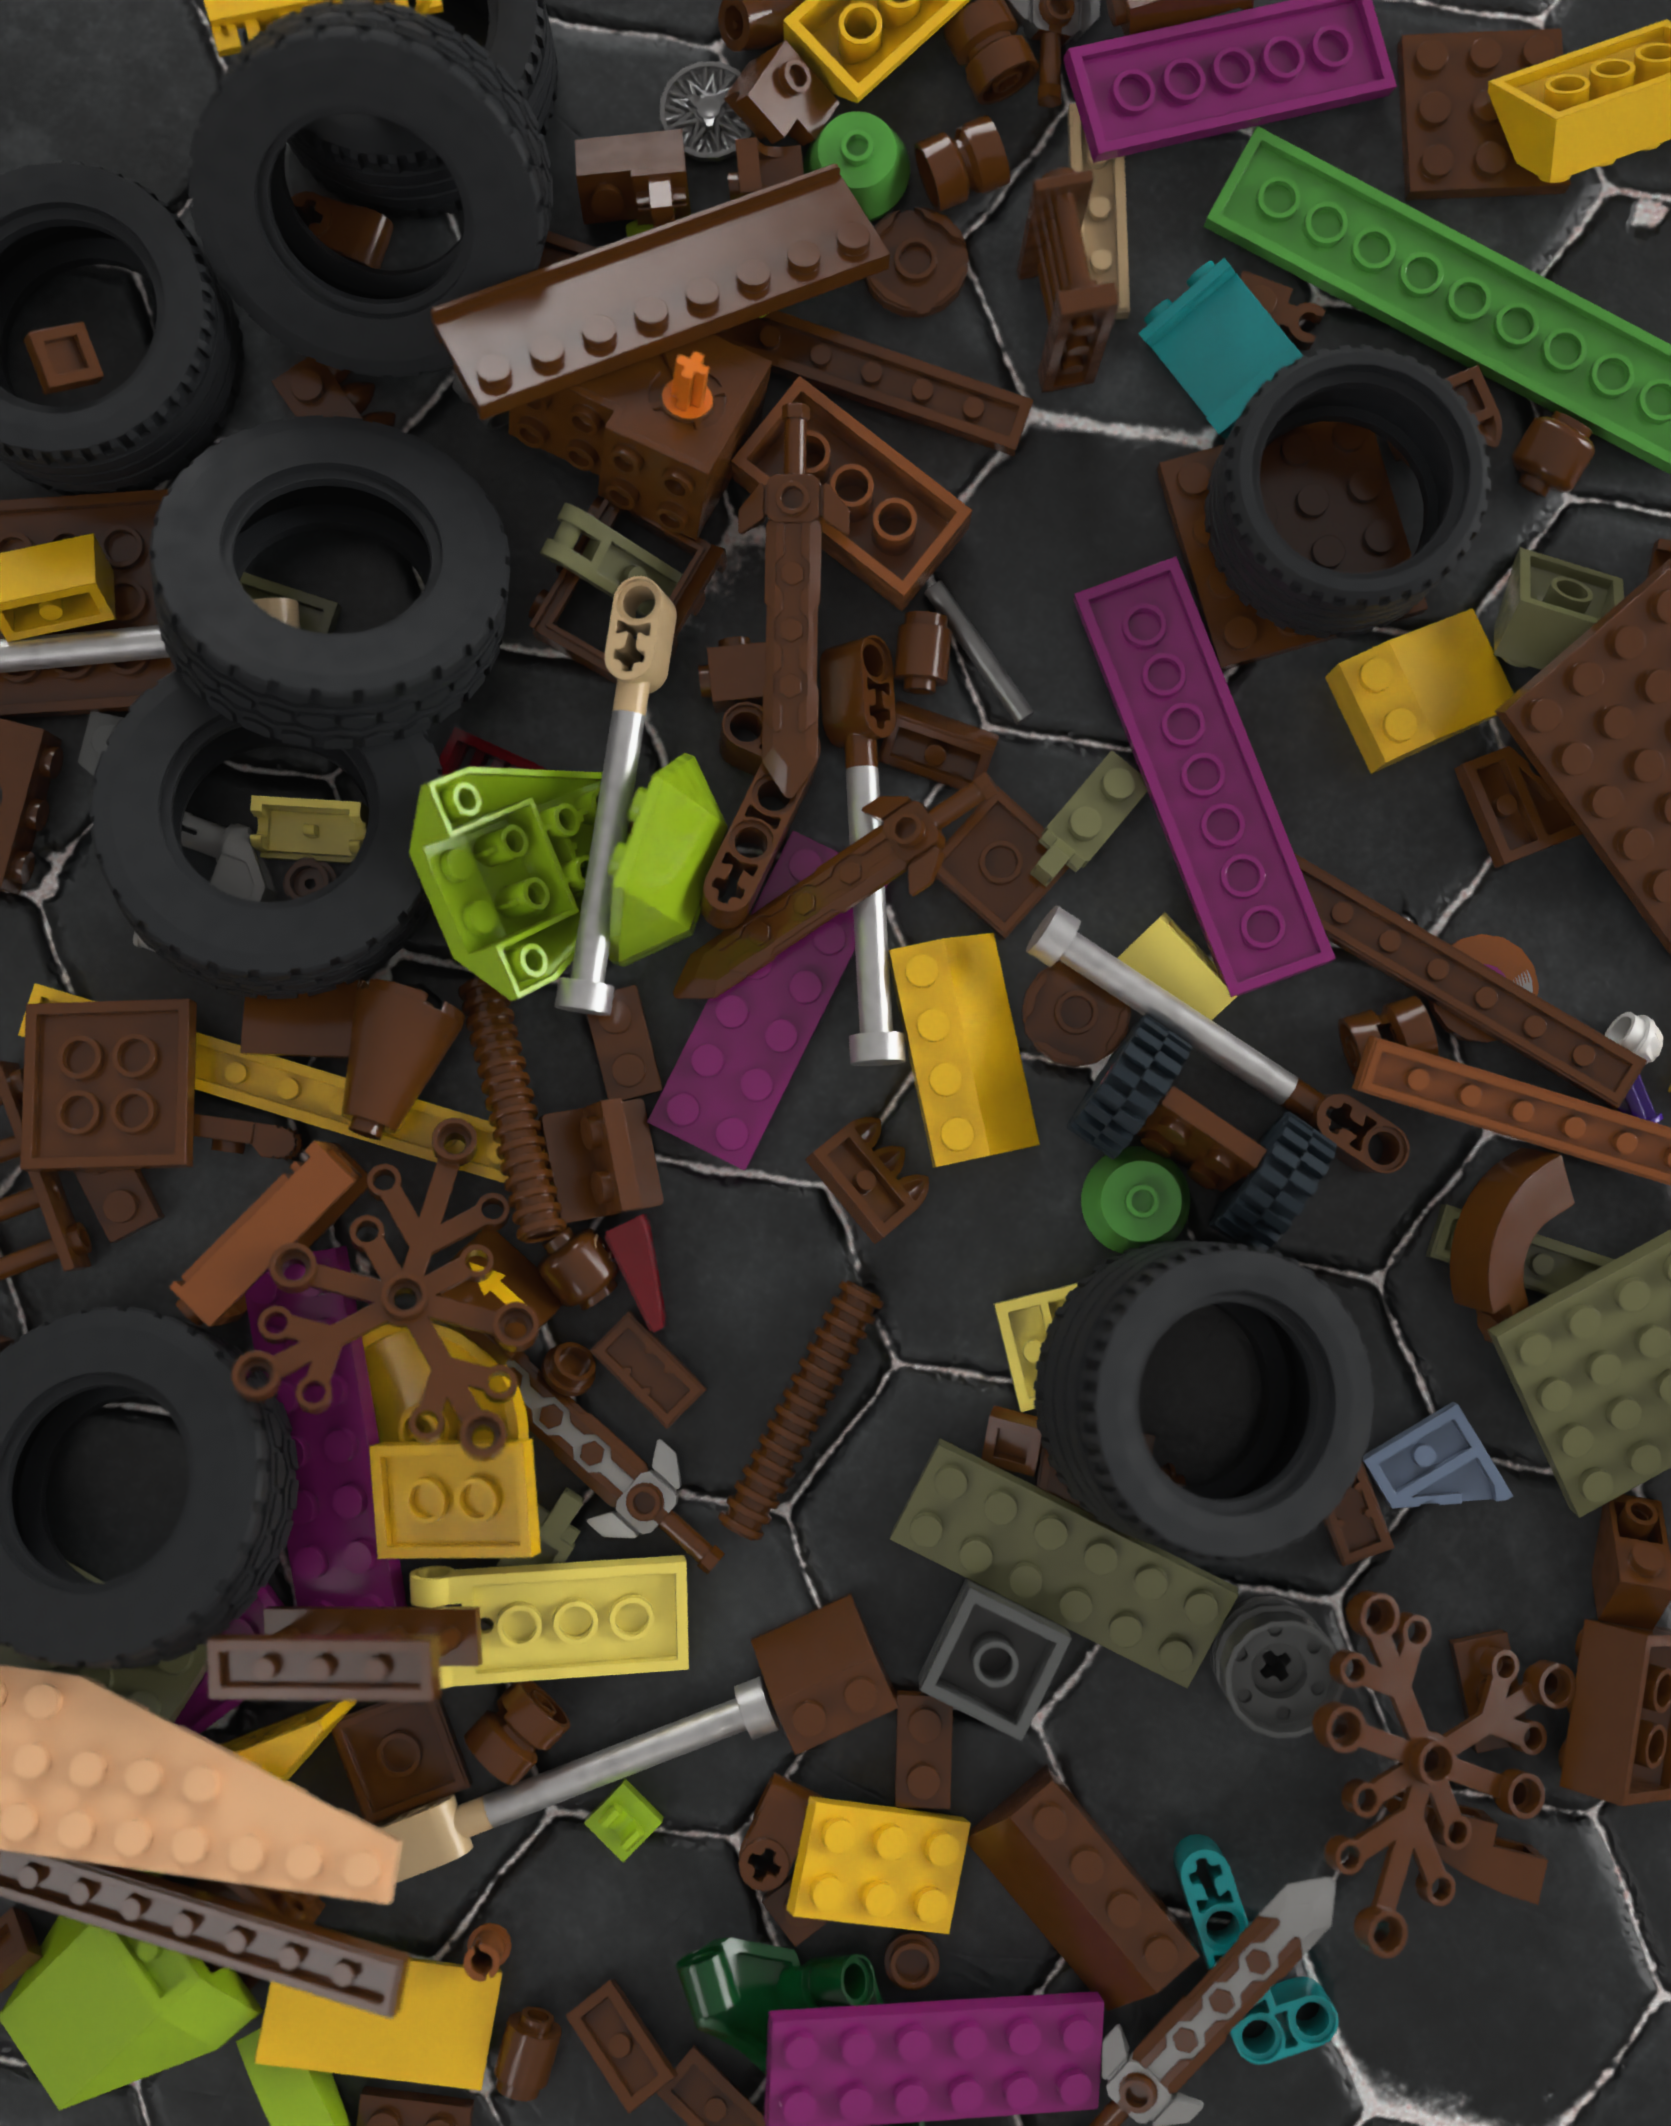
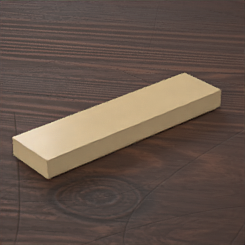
M1069 104L1067 112L1069 168L1074 169L1075 172L1092 169L1094 178L1081 228L1090 276L1098 284L1115 281L1119 300L1115 319H1128L1130 314L1125 156L1093 163L1076 104Z

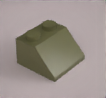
M1520 547L1513 563L1494 626V655L1502 657L1504 661L1516 667L1526 668L1531 666L1542 670L1624 599L1623 579Z

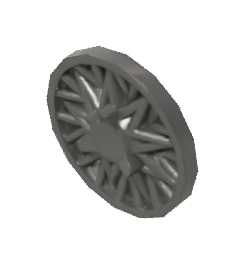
M700 61L682 68L667 82L660 98V123L663 130L682 129L685 156L699 162H719L737 155L735 139L753 137L754 133L724 100V97L741 74L738 69L722 62Z

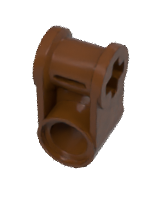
M303 191L291 196L302 220L327 247L352 262L374 269L381 268L394 229V224L390 219L370 208L349 205L318 195L315 192Z
M776 1772L770 1777L753 1815V1820L739 1851L740 1875L747 1885L759 1891L773 1890L786 1879L798 1854L809 1796L825 1798ZM766 1848L772 1849L773 1860L776 1866L766 1864L762 1871L755 1869V1857L752 1853L762 1855Z

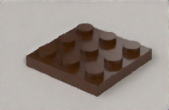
M1562 28L1401 35L1397 44L1405 200L1565 194L1571 185V179L1560 183L1544 182L1537 175L1516 163L1488 94V81L1562 56Z
M191 999L26 1004L20 1170L27 1172L193 1167L197 1002Z

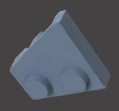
M1454 1402L1449 1403L1364 1454L1362 1459L1367 1473L1387 1506L1392 1509L1419 1507L1421 1504L1434 1503L1439 1505L1462 1504V1501L1490 1499L1505 1501L1513 1497V1494L1462 1409Z

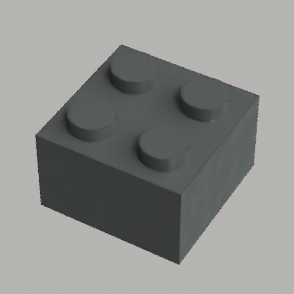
M966 1578L918 1675L920 1691L1023 1741L1072 1638L1065 1627Z

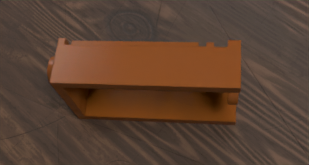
M314 1141L305 1150L310 1158L306 1162L295 1161L290 1166L295 1173H283L181 1276L183 1280L175 1281L169 1287L180 1298L176 1302L178 1309L190 1321L198 1326L205 1323L208 1327L238 1321L248 1311L245 1293L269 1270L270 1259L273 1253L279 1247L289 1243H299L310 1249L368 1190V1172L339 1143Z

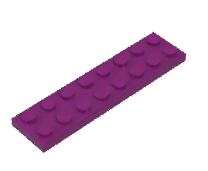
M1177 556L1075 593L1073 601L1220 978L1227 986L1230 997L1244 995L1333 962L1336 959Z
M347 1246L312 1251L317 1264L351 1273ZM293 1264L287 1267L284 1276L290 1280H297L305 1274L306 1269L300 1264ZM270 1269L245 1293L254 1351H263L271 1356L299 1342L288 1340L279 1345L266 1342L261 1336L258 1327L259 1317L265 1309L272 1306H281L289 1310L293 1316L327 1325H333L358 1311L356 1299L310 1287L306 1291L296 1294L284 1292L273 1282ZM274 1317L268 1321L266 1330L272 1334L281 1333L287 1327L288 1322L282 1317ZM360 1337L341 1349L330 1382L333 1400L324 1412L318 1414L305 1412L300 1407L296 1397L297 1386L302 1379L307 1377L311 1364L283 1378L277 1391L278 1396L276 1399L278 1402L283 1403L293 1429L290 1434L291 1438L296 1442L299 1469L296 1470V1480H299L296 1510H293L291 1520L294 1522L287 1541L297 1606H407L400 1559H378L369 1446L380 1443L363 1340ZM264 1372V1374L269 1380V1375L266 1372ZM311 1386L305 1391L303 1398L308 1403H318L324 1398L326 1391L320 1386Z

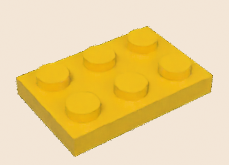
M532 1438L506 1439V1445L500 1455L492 1460L483 1462L469 1458L463 1452L460 1440L435 1441L427 1444L419 1441L380 1442L369 1446L378 1559L531 1558L541 1553ZM494 1439L472 1440V1442L479 1448H487L494 1442Z
M809 1796L787 1910L794 1917L949 1934L971 1822L963 1816Z

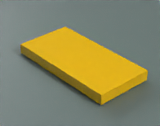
M410 1958L401 2010L393 2019L270 1981L254 2062L255 2064L481 2091L503 1972L499 1969L493 1978H490L488 1973L486 1981L480 1982L473 1980L467 1975L463 1964Z

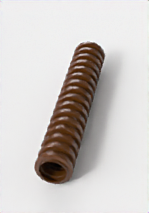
M474 977L459 987L458 995L461 1000L465 1001L461 1006L464 1015L469 1016L465 1022L468 1031L473 1032L469 1037L472 1047L477 1048L473 1053V1057L476 1063L481 1064L477 1068V1074L481 1079L485 1080L481 1084V1090L483 1094L489 1096L484 1102L485 1107L488 1111L493 1112L488 1120L492 1127H496L492 1134L493 1140L496 1143H500L496 1153L499 1159L504 1160L500 1166L501 1173L508 1176L504 1186L508 1192H512L508 1199L509 1206L516 1209L512 1219L516 1225H520L516 1236L519 1241L525 1243L543 1242L559 1236L567 1226L565 1220L558 1217L563 1211L562 1205L554 1201L559 1193L556 1186L550 1184L555 1177L553 1171L546 1168L551 1162L549 1155L542 1152L546 1147V1141L544 1137L538 1136L542 1131V1125L540 1121L534 1119L539 1113L537 1106L530 1103L535 1097L534 1092L531 1088L526 1087L531 1081L530 1076L527 1072L522 1071L527 1064L525 1058L519 1055L523 1050L522 1044L519 1040H515L519 1034L516 1025L511 1024L515 1019V1015L512 1009L507 1008L511 1000L481 978Z
M849 1280L839 1283L838 1288L842 1291L839 1297H832L830 1303L834 1307L831 1312H824L822 1318L826 1322L823 1328L817 1326L814 1333L818 1337L815 1343H808L806 1349L810 1353L807 1358H800L798 1362L802 1367L800 1372H793L790 1380L794 1383L791 1389L787 1387L782 1393L786 1397L784 1403L776 1404L774 1410L778 1414L775 1419L769 1418L766 1426L770 1429L767 1434L762 1433L758 1439L762 1444L760 1449L752 1450L750 1457L754 1459L752 1464H745L742 1472L745 1474L743 1480L736 1481L734 1488L738 1490L736 1495L728 1496L726 1503L729 1505L728 1510H721L718 1515V1519L723 1526L752 1541L762 1539L764 1532L761 1530L762 1525L770 1524L772 1517L769 1515L770 1510L777 1509L780 1505L777 1497L779 1493H786L788 1486L785 1484L786 1479L794 1478L796 1470L793 1469L795 1462L801 1463L804 1458L801 1450L803 1447H810L812 1440L809 1438L811 1431L818 1432L820 1424L817 1423L819 1416H826L828 1409L824 1406L827 1400L834 1401L836 1394L833 1392L835 1385L841 1386L844 1382L840 1375L843 1370H850L852 1363L848 1360L851 1354L858 1355L860 1348L856 1345L859 1339L865 1340L868 1335L864 1331L867 1324H874L876 1318L872 1314L875 1308L882 1309L884 1302L880 1300L881 1297Z

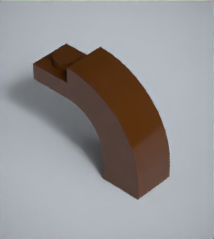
M1524 1147L1517 1149L1485 1173L1470 1193L1460 1213L1451 1246V1289L1456 1304L1476 1309L1477 1324L1485 1341L1493 1343L1487 1329L1529 1307L1523 1281L1524 1263L1529 1246L1542 1226L1575 1204L1560 1154Z

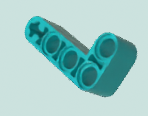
M1193 1834L1180 1840L1175 1847L1173 1865L1209 1972L1235 1944L1239 1935L1249 1923L1230 1866L1217 1843L1208 1836ZM1200 1858H1206L1207 1860L1206 1869L1209 1879L1214 1886L1213 1888L1204 1889L1196 1873V1861ZM1224 1910L1232 1913L1231 1922L1222 1930L1214 1931L1206 1928L1209 1917L1215 1912ZM1304 1976L1295 1977L1274 1984L1229 2034L1240 2056L1245 2060L1257 2065L1268 2064L1329 2042L1337 2032L1339 2024L1338 2013L1318 1982ZM1316 2002L1320 2004L1319 2011L1313 2018L1309 2020L1295 2018L1298 2009L1305 2003ZM1253 2020L1267 2022L1266 2029L1261 2035L1254 2038L1242 2035L1243 2029Z

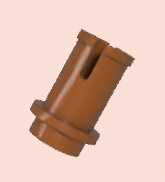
M491 1922L481 1924L473 1930L468 1939L467 1952L463 1961L464 1970L470 1978L482 1982L486 1981L488 1973L490 1978L496 1975L499 1967L509 1957L512 1948L511 1937L507 1930L501 1925Z

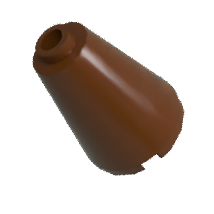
M370 978L369 984L364 980L359 982L355 997L341 1114L344 1118L351 1121L348 1128L350 1131L374 1140H381L383 1132L394 1134L462 1030L466 1019L463 1012L444 1001L440 1011L434 1008L430 1002L426 1001L428 993L403 984Z

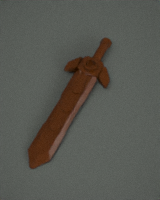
M787 403L782 406V420L785 421L784 474H775L768 479V483L765 486L763 483H760L738 510V532L740 534H744L764 523L766 517L769 519L766 524L765 604L767 605L762 762L786 798L795 796L818 763L819 689L817 688L818 607L821 604V517L824 518L825 523L845 535L850 533V510L828 483H825L823 486L814 475L806 474L807 421L810 420V406L803 403Z
M986 771L983 772L974 781L931 810H928L920 802L912 801L908 796H879L864 806L862 811L883 822V825L878 826L820 865L814 873L755 913L748 915L741 925L733 929L724 930L721 934L691 953L673 990L674 997L678 999L717 998L772 962L784 950L838 914L847 912L907 870L909 894L911 896H916L931 886L945 857L941 850L945 848L946 838L941 829L983 801L989 800L999 793L991 777Z

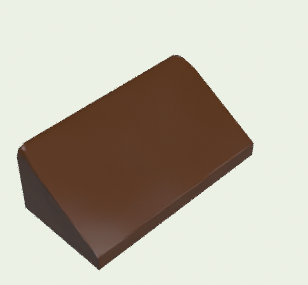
M897 701L895 705V728L890 736L883 739L878 754V762L959 790L974 781L983 772H987L999 738L997 734L902 701Z

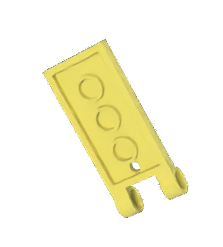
M685 1555L456 1570L447 1566H426L410 1572V1602L412 1605L426 1608L449 1604H462V1607H480V1619L490 1618L493 1621V1626L490 1629L481 1630L483 1663L480 1666H440L441 1689L453 1686L689 1670L687 1562Z

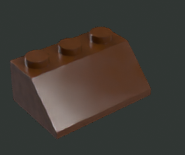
M1585 1619L1584 1627L1579 1632L1575 1644V1653L1579 1659L1576 1673V1691L1572 1701L1567 1705L1570 1719L1567 1738L1562 1743L1559 1751L1558 1761L1562 1769L1559 1786L1619 1806L1671 1800V1629L1655 1626L1653 1630L1598 1621V1619Z

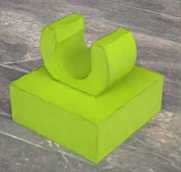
M624 1778L586 1817L584 1824L624 1862L663 1822L664 1816Z

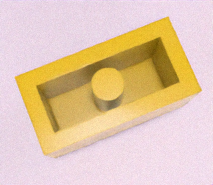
M94 533L0 553V631L7 642L116 619L113 569Z

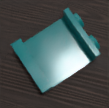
M1223 258L1216 265L1212 261H1208L1198 268L1186 282L1189 289L1173 303L1170 299H1165L1154 307L1144 318L1147 326L1138 334L1154 350L1206 415V419L1217 433L1226 440L1244 407L1266 380L1271 381L1278 370L1284 366L1287 367L1303 355L1237 275L1228 261Z

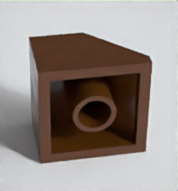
M851 1593L751 1639L772 1704L795 1755L898 1708L897 1693Z

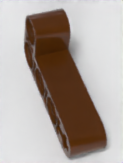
M750 702L737 703L726 711L719 739L720 754L724 760L733 767L755 776L705 877L700 904L702 915L713 927L723 930L733 929L741 925L748 917L813 782L818 765L817 763L795 796L786 798L762 762L763 707ZM746 729L753 732L757 739L751 742H743L736 739L732 733L736 730ZM818 738V761H819L820 752H821V744H820V740H819V738ZM764 797H775L783 802L785 808L778 811L767 810L761 806L759 800ZM742 843H753L761 848L763 854L755 858L744 857L737 851L736 847ZM732 876L738 881L736 895L731 897L727 904L722 903L718 900V897L722 898L725 895Z

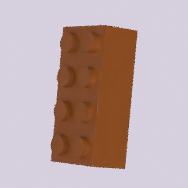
M799 376L731 460L733 479L749 493H752L760 483H763L765 486L768 483V479L775 474H784L785 421L782 420V406L787 403L809 405L810 420L807 421L806 474L814 475L823 486L825 483H828L850 510V533L848 535L825 523L824 518L821 517L822 550L903 612L967 532L973 510Z

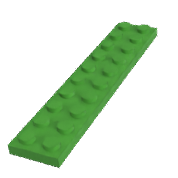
M1256 127L1207 216L1203 227L1468 368L1478 365L1482 375L1553 413L1554 411H1559L1578 420L1590 428L1593 434L1671 475V344L1263 128Z

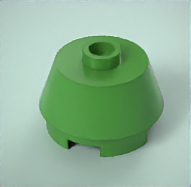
M861 111L847 112L839 115L823 127L817 138L810 142L803 164L804 174L836 163L840 168V175L870 222L876 221L890 212L903 196L910 178L909 155L901 138L879 117Z
M1129 1146L1124 1148L1114 1160L1105 1155L1091 1168L1082 1188L1081 1207L1084 1220L1094 1237L1107 1248L1123 1254V1251L1129 1248H1139L1143 1244L1174 1241L1187 1222L1191 1198L1186 1178L1173 1160L1162 1158L1149 1151L1146 1147Z

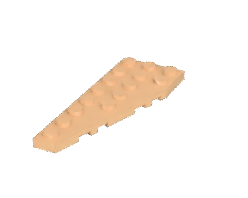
M0 1664V1850L382 1904L393 1902L403 1840L343 1809H337L308 1794L307 1790L294 1783L284 1781L260 1768L261 1766L185 1726H178L150 1711V1708L133 1699H127L104 1687V1684L87 1675Z

